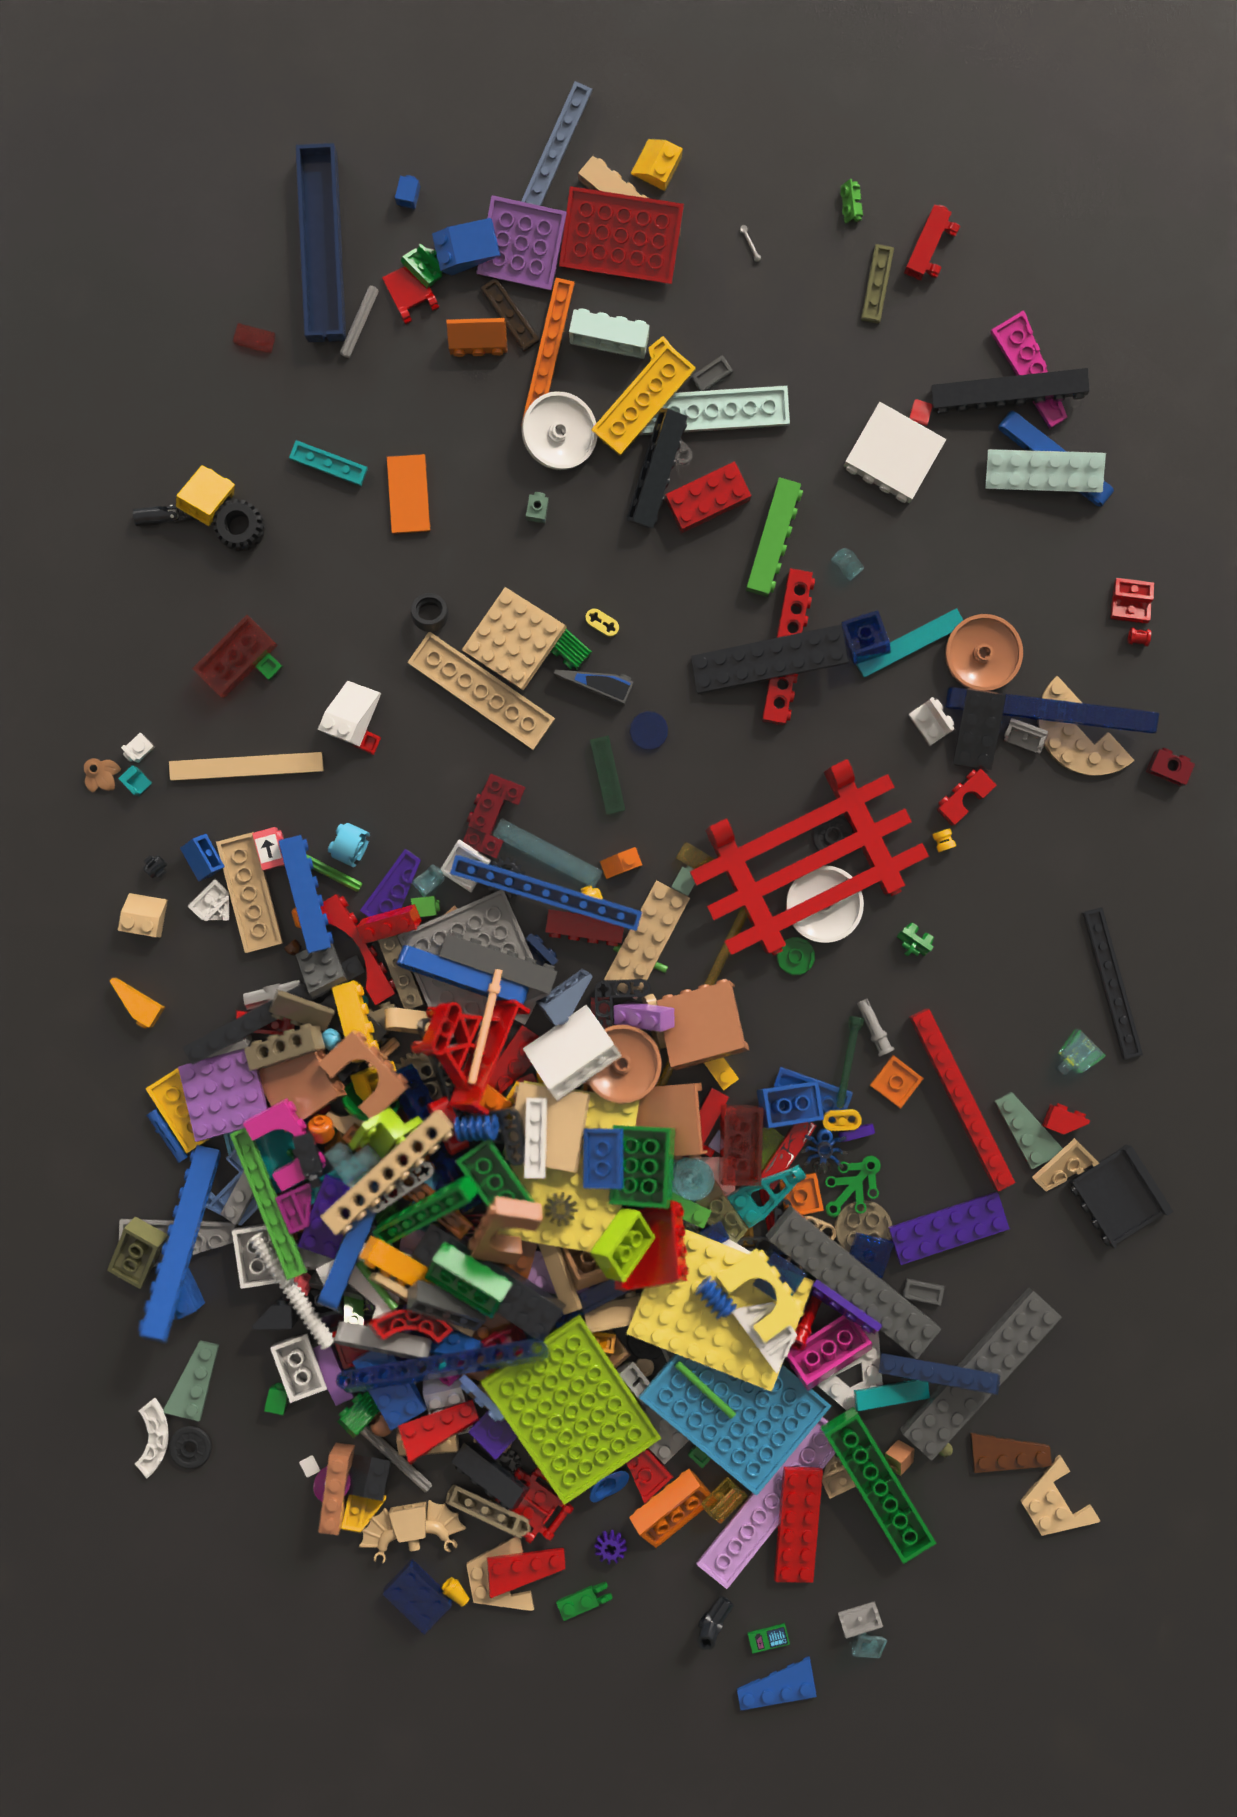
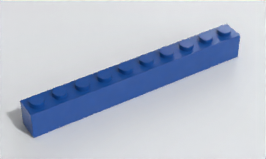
M455 855L450 871L452 875L637 931L642 915L640 910L461 855Z
M197 1145L196 1149L191 1152L190 1169H186L184 1175L186 1183L180 1189L179 1206H175L173 1217H175L173 1225L170 1224L168 1228V1243H164L162 1248V1255H164L162 1263L159 1262L157 1265L156 1282L153 1281L151 1285V1300L147 1301L145 1305V1320H141L138 1331L141 1332L140 1335L143 1339L161 1343L167 1342L221 1158L220 1150Z

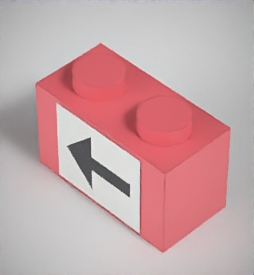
M273 827L252 833L262 870L268 871L285 866L278 840L284 839L282 831H278V828Z

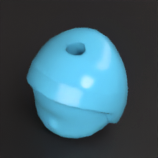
M329 1028L322 1033L325 1048L328 1050H333L341 1042V1035L335 1029Z

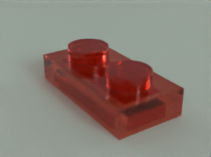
M238 323L233 342L234 344L271 353L276 334Z

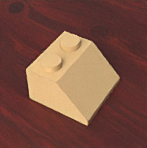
M129 893L121 911L118 931L161 937L168 900Z

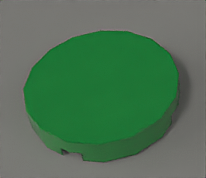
M800 937L786 939V945L782 947L783 951L777 954L779 967L791 975H801L807 972L815 961V952L812 945Z

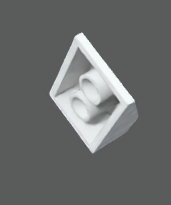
M347 681L325 711L318 730L360 747L381 693Z

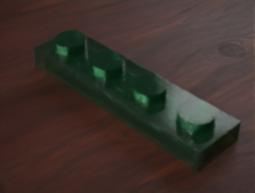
M609 735L591 739L590 743L606 814L625 811Z

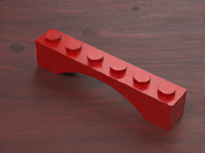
M336 894L324 901L321 911L322 914L326 913L328 923L347 933L357 944L364 957L367 971L366 990L374 1004L378 1005L397 994L392 978L389 980L386 975L388 970L384 963H379L376 956L378 953L373 945L363 944L357 930L356 923H358V919L353 912L349 913L346 908L349 905L344 896L340 897Z

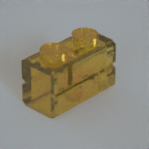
M727 1476L701 1505L710 1517L721 1524L748 1495L737 1482Z

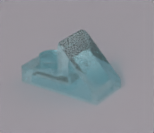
M866 1632L856 1635L852 1643V1655L854 1657L880 1658L887 1640L882 1636H869Z

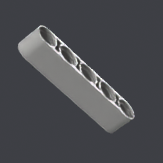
M339 1322L334 1342L339 1345L419 1361L428 1360L432 1340L399 1332L381 1340L377 1338L368 1326L349 1322Z

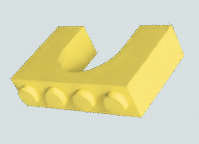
M755 1249L718 1276V1278L729 1293L752 1278H762L773 1285L777 1294L776 1306L768 1316L753 1326L763 1341L767 1342L804 1314L802 1311L804 1306L798 1298L796 1300L793 1299L791 1296L793 1291L786 1282L783 1284L778 1277L781 1275L775 1266L770 1267L767 1263L769 1258L765 1252Z

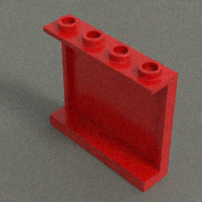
M672 1200L670 1201L671 1207L669 1208L649 1207L635 1210L641 1213L655 1239L626 1281L620 1282L615 1280L616 1290L625 1292L688 1282L687 1248L684 1243L686 1231L683 1225L684 1209L681 1203Z

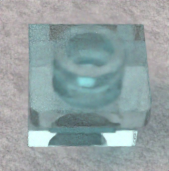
M847 548L837 551L831 559L850 581L864 569L855 553Z
M432 864L424 873L414 879L412 884L425 897L441 885L445 877L441 869Z

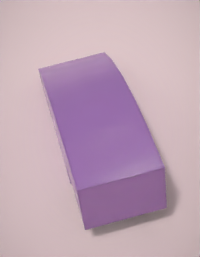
M334 1344L323 1350L320 1348L321 1345L313 1348L327 1389L335 1405L338 1406L353 1399L354 1396Z

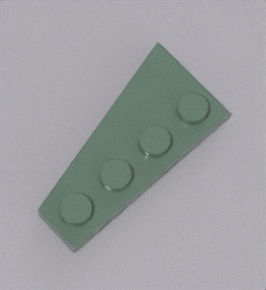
M1012 1092L994 1101L1030 1169H1034L1051 1160L1063 1149Z

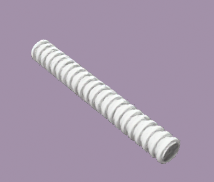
M264 1232L257 1233L248 1242L252 1243V1248L256 1249V1254L259 1253V1258L263 1259L262 1263L267 1265L265 1267L266 1269L269 1268V1273L274 1275L272 1277L273 1279L276 1278L277 1284H280L279 1288L284 1290L283 1294H287L286 1298L291 1300L290 1304L293 1303V1308L297 1309L296 1313L301 1315L300 1319H304L303 1323L308 1325L307 1329H310V1333L314 1334V1339L318 1340L317 1344H321L320 1348L322 1350L328 1348L334 1343L335 1337H332V1332L329 1333V1328L325 1327L326 1323H322V1318L318 1317L319 1313L314 1311L315 1307L312 1308V1303L307 1301L309 1298H305V1293L301 1292L302 1288L297 1286L298 1282L294 1281L295 1278L286 1279L277 1253L273 1251L274 1247L270 1246L271 1243L267 1242V1237L263 1236Z

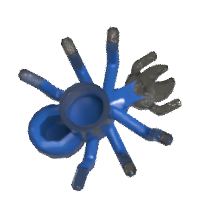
M826 1128L818 1130L816 1134L818 1141L813 1136L805 1135V1138L812 1141L816 1148L807 1146L801 1150V1153H806L809 1150L818 1153L810 1155L807 1161L803 1163L804 1167L813 1158L817 1157L820 1158L817 1162L813 1163V1172H815L816 1165L819 1174H821L823 1169L825 1175L828 1166L829 1172H832V1165L826 1158L834 1160L840 1168L844 1167L832 1154L833 1152H840L843 1155H848V1152L838 1147L832 1148V1145L846 1140L845 1136L833 1139L832 1132Z

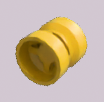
M950 828L932 834L933 839L937 842L936 848L938 852L956 846L955 841L951 838L952 832ZM949 839V841L940 843V841Z

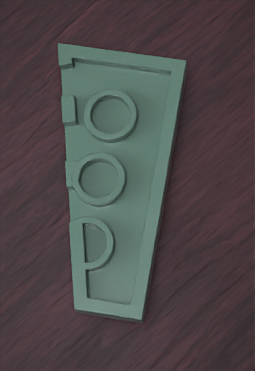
M199 1341L163 1409L164 1413L195 1421L201 1420L217 1357L218 1344Z

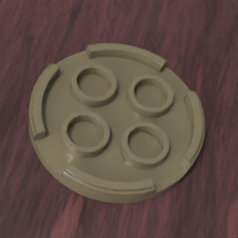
M864 1200L866 1204V1211L864 1213L856 1212V1201L841 1210L835 1221L834 1228L836 1230L837 1242L842 1248L857 1258L877 1256L891 1241L888 1227L892 1226L890 1216L879 1204L869 1200ZM858 1204L857 1210L863 1211L864 1205Z

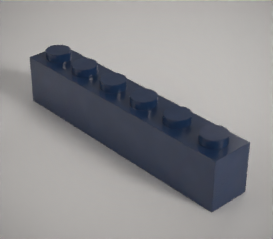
M883 1353L881 1354L879 1373L883 1375L998 1395L1001 1375Z

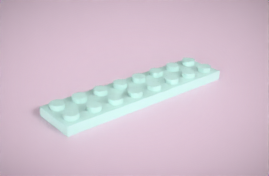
M787 386L675 393L662 408H668L688 416L686 420L687 427L684 432L790 425ZM658 414L639 435H650L653 433Z

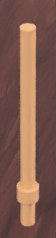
M495 969L492 983L489 984L487 1005L468 1078V1083L470 1084L476 1083L496 997L500 993L501 986L499 984L503 971Z

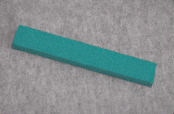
M956 608L855 660V663L862 677L865 678L950 634L963 621V618Z

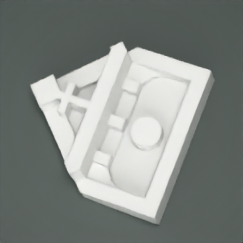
M214 879L188 907L204 921L229 920V891Z

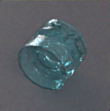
M685 1157L676 1161L673 1168L672 1189L683 1198L692 1201L701 1200L708 1196L715 1182L714 1173L710 1166L696 1158L689 1159V1157ZM689 1173L691 1175H694V1177L691 1178L692 1182L686 1180V1178L689 1177Z

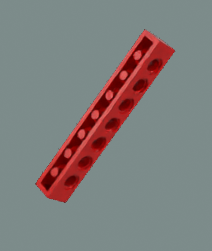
M790 568L777 638L802 633L803 627H807L808 616H805L806 608L810 609L812 597H809V591L813 590L815 578H812L813 572ZM801 587L804 590V594L799 596L795 594L794 589ZM798 606L801 613L793 614L791 607ZM790 624L795 625L797 632L790 633L787 626ZM798 674L769 680L762 717L763 722L785 725L786 721H790L792 710L788 708L789 703L794 700L795 691H792L793 683H797ZM780 680L785 681L787 689H779L777 682ZM774 700H782L784 707L781 709L776 708Z

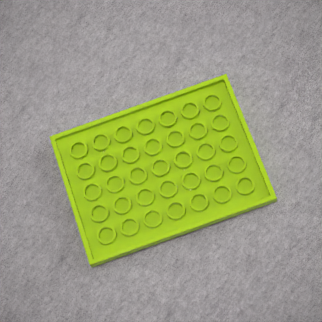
M580 1314L548 1335L543 1343L539 1341L481 1380V1384L564 1505L662 1439Z

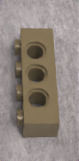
M394 935L378 940L404 1009H412L425 1004L414 973L396 964L402 949L398 936Z
M311 1023L300 1026V1030L295 1031V1029L284 1031L282 1036L278 1034L269 1036L267 1041L264 1042L262 1040L251 1042V1046L244 1048L249 1070H262L325 1049L320 1026H312Z

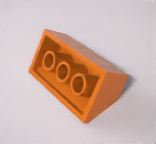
M688 1469L682 1472L672 1483L666 1485L660 1493L651 1497L644 1506L638 1508L629 1518L638 1534L657 1548L716 1499L699 1477Z

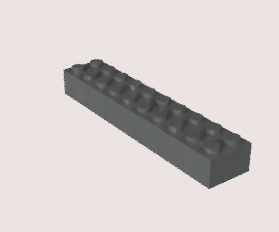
M792 1206L786 1209L766 1234L769 1241L820 1282L882 1325L880 1330L916 1359L919 1358L940 1332L941 1328L932 1319Z
M1028 1287L956 1367L1001 1375L1000 1386L1062 1317ZM939 1385L930 1395V1398L926 1399L900 1430L909 1441L932 1461L992 1394Z

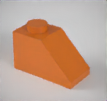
M636 847L600 861L606 879L642 866Z

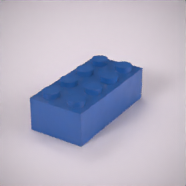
M367 1351L354 1359V1366L390 1430L426 1410V1403L399 1356Z

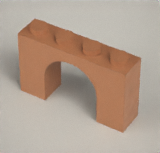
M354 1030L318 1064L331 1078L335 1077L355 1059H363L374 1065L379 1076L378 1086L359 1106L368 1118L371 1119L386 1110L409 1086L407 1085V1079L402 1074L398 1075L393 1070L395 1068L393 1064L387 1059L384 1061L380 1056L381 1052L374 1045L370 1046L366 1041L367 1037L361 1031L357 1032Z
M495 1197L492 1204L488 1205L485 1216H482L479 1227H476L473 1238L469 1239L468 1250L471 1252V1257L473 1259L516 1265L522 1255L521 1238L501 1235L496 1232L510 1228L536 1232L542 1222L541 1204Z
M336 1442L329 1454L319 1533L338 1535L341 1530L347 1502H344V1494L348 1473L352 1466L355 1445Z

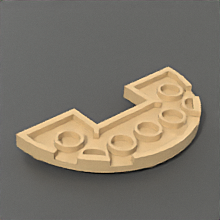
M1058 676L1049 683L1042 694L1037 712V724L1039 728L1048 731L1044 747L1055 761L1070 771L1089 776L1114 773L1135 761L1109 732L1093 744L1069 717L1083 703Z

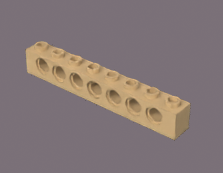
M436 1110L321 1216L323 1221L335 1235L346 1234L353 1227L351 1224L356 1219L360 1221L367 1215L366 1210L370 1206L374 1208L382 1201L380 1197L386 1193L388 1195L396 1188L395 1183L399 1180H405L411 1174L409 1171L413 1167L417 1168L425 1161L424 1157L428 1153L431 1155L439 1149L438 1144L442 1140L447 1141L454 1135L452 1132L455 1129L454 1124L441 1110ZM432 1128L437 1131L435 1139H432L429 1135ZM417 1142H420L423 1146L420 1153L415 1150ZM402 1155L408 1158L406 1166L401 1164L400 1159ZM388 1168H390L394 1173L392 1179H389L386 1176V1171ZM373 1182L378 1183V1192L372 1190ZM359 1195L364 1197L365 1202L363 1205H360L357 1201ZM345 1208H347L350 1211V1217L348 1219L345 1218L343 1215V1210Z

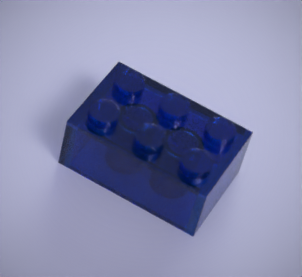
M413 1559L385 1586L383 1595L424 1635L452 1607L453 1600L443 1594L442 1588Z

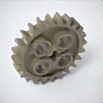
M413 1052V1055L407 1053L406 1058H400L401 1063H395V1066L398 1068V1075L402 1074L408 1082L435 1077L428 1056L424 1053L415 1054ZM427 1065L432 1070L430 1075H428L425 1071ZM408 1069L413 1071L412 1079L407 1074ZM446 1079V1086H449L452 1082ZM436 1080L410 1085L404 1092L405 1098L400 1099V1102L417 1104L421 1107V1110L429 1112L427 1104L442 1098L443 1095ZM430 1084L435 1087L434 1094L429 1091ZM412 1088H415L417 1091L416 1097H413L411 1094Z

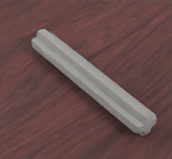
M374 286L368 287L340 351V354L346 358L351 356L378 295V289Z

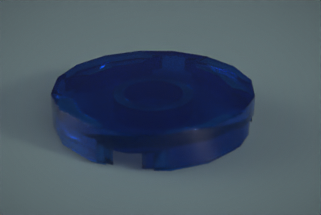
M646 711L634 718L630 727V735L638 747L652 750L665 742L668 735V726L661 715L656 712Z

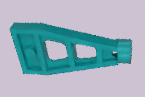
M796 1165L785 1171L745 1184L727 1195V1199L747 1227L751 1228L765 1219L797 1183L807 1177L802 1168ZM781 1179L786 1186L778 1194H775L769 1185ZM764 1189L770 1195V1199L764 1206L759 1207L752 1199L751 1194Z

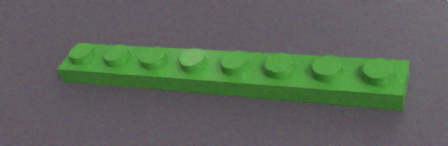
M245 1128L231 1133L230 1136L286 1279L290 1280L306 1273L307 1270L294 1237L289 1233L276 1202L277 1194L256 1141H252Z

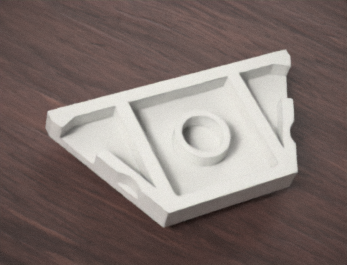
M769 1302L736 1308L732 1313L774 1371L778 1373L784 1358L788 1355L791 1344H793L797 1336L791 1325H788L767 1342H764L753 1326L774 1310L775 1303Z

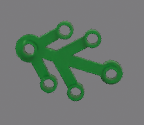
M867 1156L862 1162L858 1163L840 1162L847 1165L846 1171H842L840 1165H838V1170L841 1173H846L849 1170H861L857 1176L839 1178L829 1176L826 1178L825 1183L829 1188H833L836 1185H849L835 1202L831 1201L826 1205V1213L829 1216H838L841 1212V1206L854 1191L856 1192V1212L864 1213L866 1211L862 1181L867 1176L869 1180L868 1196L871 1199L879 1196L875 1174L879 1172L881 1164L874 1156ZM869 1162L875 1164L873 1169H868L867 1164ZM829 1178L835 1180L834 1185H828L827 1181ZM872 1189L877 1191V1195L874 1197L869 1194ZM858 1204L864 1205L863 1211L857 1210ZM831 1206L837 1207V1211L835 1213L830 1212L829 1209Z

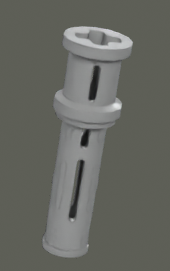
M868 998L856 1003L872 1035L871 1041L875 1043L879 1051L878 1055L882 1056L893 1051L894 1047H891L886 1037L887 1032L882 1030Z

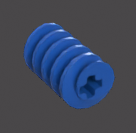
M489 1115L485 1117V1121H483L482 1116H478L477 1122L474 1116L470 1117V1122L467 1116H464L462 1122L460 1117L455 1118L454 1128L456 1137L460 1142L465 1140L472 1141L473 1139L475 1141L480 1139L486 1141L488 1139H496L499 1123L496 1115L493 1116L492 1121Z
M710 1275L698 1285L695 1296L702 1294L701 1302L707 1299L705 1307L713 1306L710 1312H718L716 1319L725 1318L736 1309L737 1304H732L733 1300L731 1298L726 1299L727 1293H721V1286L715 1287L717 1282L715 1280L710 1281L712 1277Z

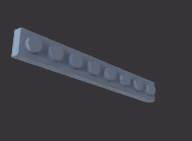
M576 81L574 82L521 202L542 205L592 94L591 88Z

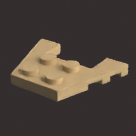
M1060 1455L1054 1459L1055 1461L1052 1466L1043 1472V1476L1038 1482L1033 1484L1020 1500L1042 1536L1100 1522L1090 1504L1072 1514L1056 1488L1054 1481L1070 1472Z
M513 1536L508 1541L502 1542L499 1546L467 1562L466 1566L473 1603L529 1611L534 1610L531 1591L511 1594V1591H508L493 1598L489 1597L487 1557L523 1553L521 1538Z

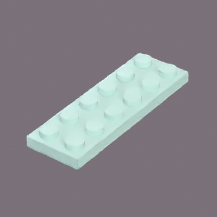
M988 449L985 489L1103 492L1106 453Z

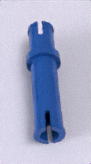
M156 1108L146 1115L156 1128L155 1132L160 1134L177 1162L179 1163L187 1158L189 1155H187L169 1128L168 1123L162 1118L158 1109Z

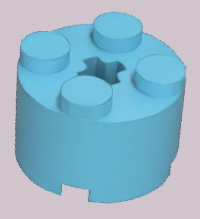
M350 823L340 824L336 830L337 837L335 841L330 843L328 852L331 853L332 858L355 867L356 864L354 862L356 860L360 861L369 843L366 840V835L370 837V833Z

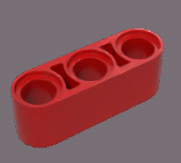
M446 1096L427 1104L430 1115L436 1110H441L454 1124L457 1116L453 1108L448 1105L449 1100ZM455 1129L452 1131L454 1135L447 1141L442 1140L451 1156L469 1148L467 1140L460 1142L457 1139Z

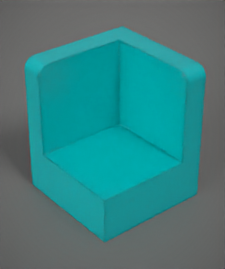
M133 765L118 778L133 795L138 797L152 784Z

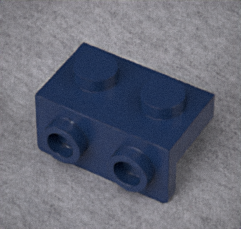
M531 933L526 937L525 940L534 959L537 960L536 964L541 966L544 963L552 966L558 961L556 953L550 948L547 949L543 945V940L538 935L534 936Z

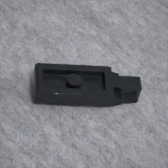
M312 1131L293 1136L292 1140L305 1179H310L312 1188L320 1187L322 1184L320 1175H323V1165Z

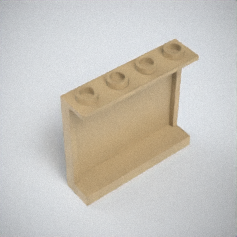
M519 1082V1086L515 1087L514 1097L516 1098V1103L512 1105V1108L517 1109L520 1113L524 1139L526 1138V1098H547L546 1167L577 1173L591 1095L571 1091L557 1101L547 1087ZM516 1124L513 1125V1126L510 1125V1126H508V1129H510V1128H512V1127H517V1126H516ZM511 1131L509 1133L511 1141H518L519 1136L517 1132ZM520 1144L515 1145V1146H511V1148H514V1147L517 1148V1147L520 1146ZM505 1146L503 1155L506 1156L505 1160H508ZM516 1149V1153L513 1154V1158H517V1161H519V1158H521L522 1155L518 1154Z

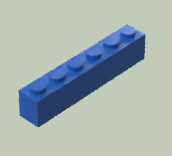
M301 835L278 840L308 955L331 949L330 944L334 943L331 932L327 933L325 925H329L326 913L322 914L321 906H324L322 896L317 895L315 889L319 885L316 876L312 877L311 869H314L312 859L307 858L306 851L309 850L307 840H302Z

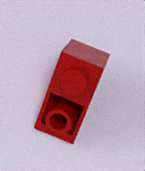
M1057 1103L1056 1106L1050 1104L1042 1126L1061 1134H1066L1088 1125L1090 1120L1085 1118L1086 1114L1076 1110L1074 1113L1067 1111V1106Z

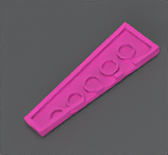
M1024 310L990 331L1016 375L1048 372L1045 360L1043 361L1040 348L1034 339L1032 328ZM1048 399L1044 403L1035 404L1049 429L1067 418L1061 401L1054 402L1053 399Z

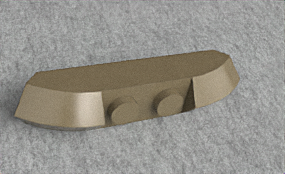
M454 1484L447 1492L446 1503L519 1538L530 1532L528 1519L511 1510H507Z

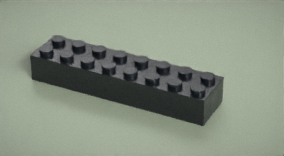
M435 1220L430 1224L411 1257L429 1268L432 1259L444 1242L455 1246L463 1254L471 1256V1252L468 1250L469 1240L464 1237L461 1240L458 1239L440 1222ZM474 1259L481 1265L489 1267L491 1271L499 1276H504L512 1283L496 1313L543 1343L566 1307V1304L504 1263Z

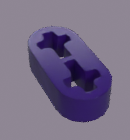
M873 1123L861 1125L855 1130L839 1131L838 1136L839 1138L845 1136L846 1139L842 1141L845 1142L875 1134Z

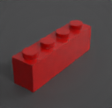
M549 909L545 932L549 933V937L560 938L561 935H568L569 940L579 941L580 937L587 938V942L598 944L599 940L606 941V945L617 946L618 943H622L624 927L578 913Z

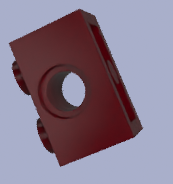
M1167 748L1155 750L1146 772L1178 786L1187 785L1195 763L1190 762L1191 759L1186 756L1179 755L1178 757L1173 755V751ZM1169 761L1173 762L1175 765L1173 771L1169 770L1168 768Z

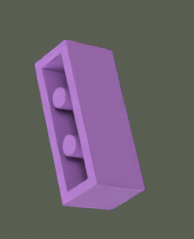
M627 1001L614 1006V1025H629L640 1029L661 1032L675 1027L674 1008Z

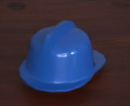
M619 1471L601 1479L588 1488L590 1491V1501L593 1503L598 1502L620 1491L627 1484L629 1474L625 1471Z

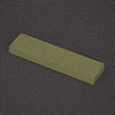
M875 244L862 311V321L880 324L894 247Z

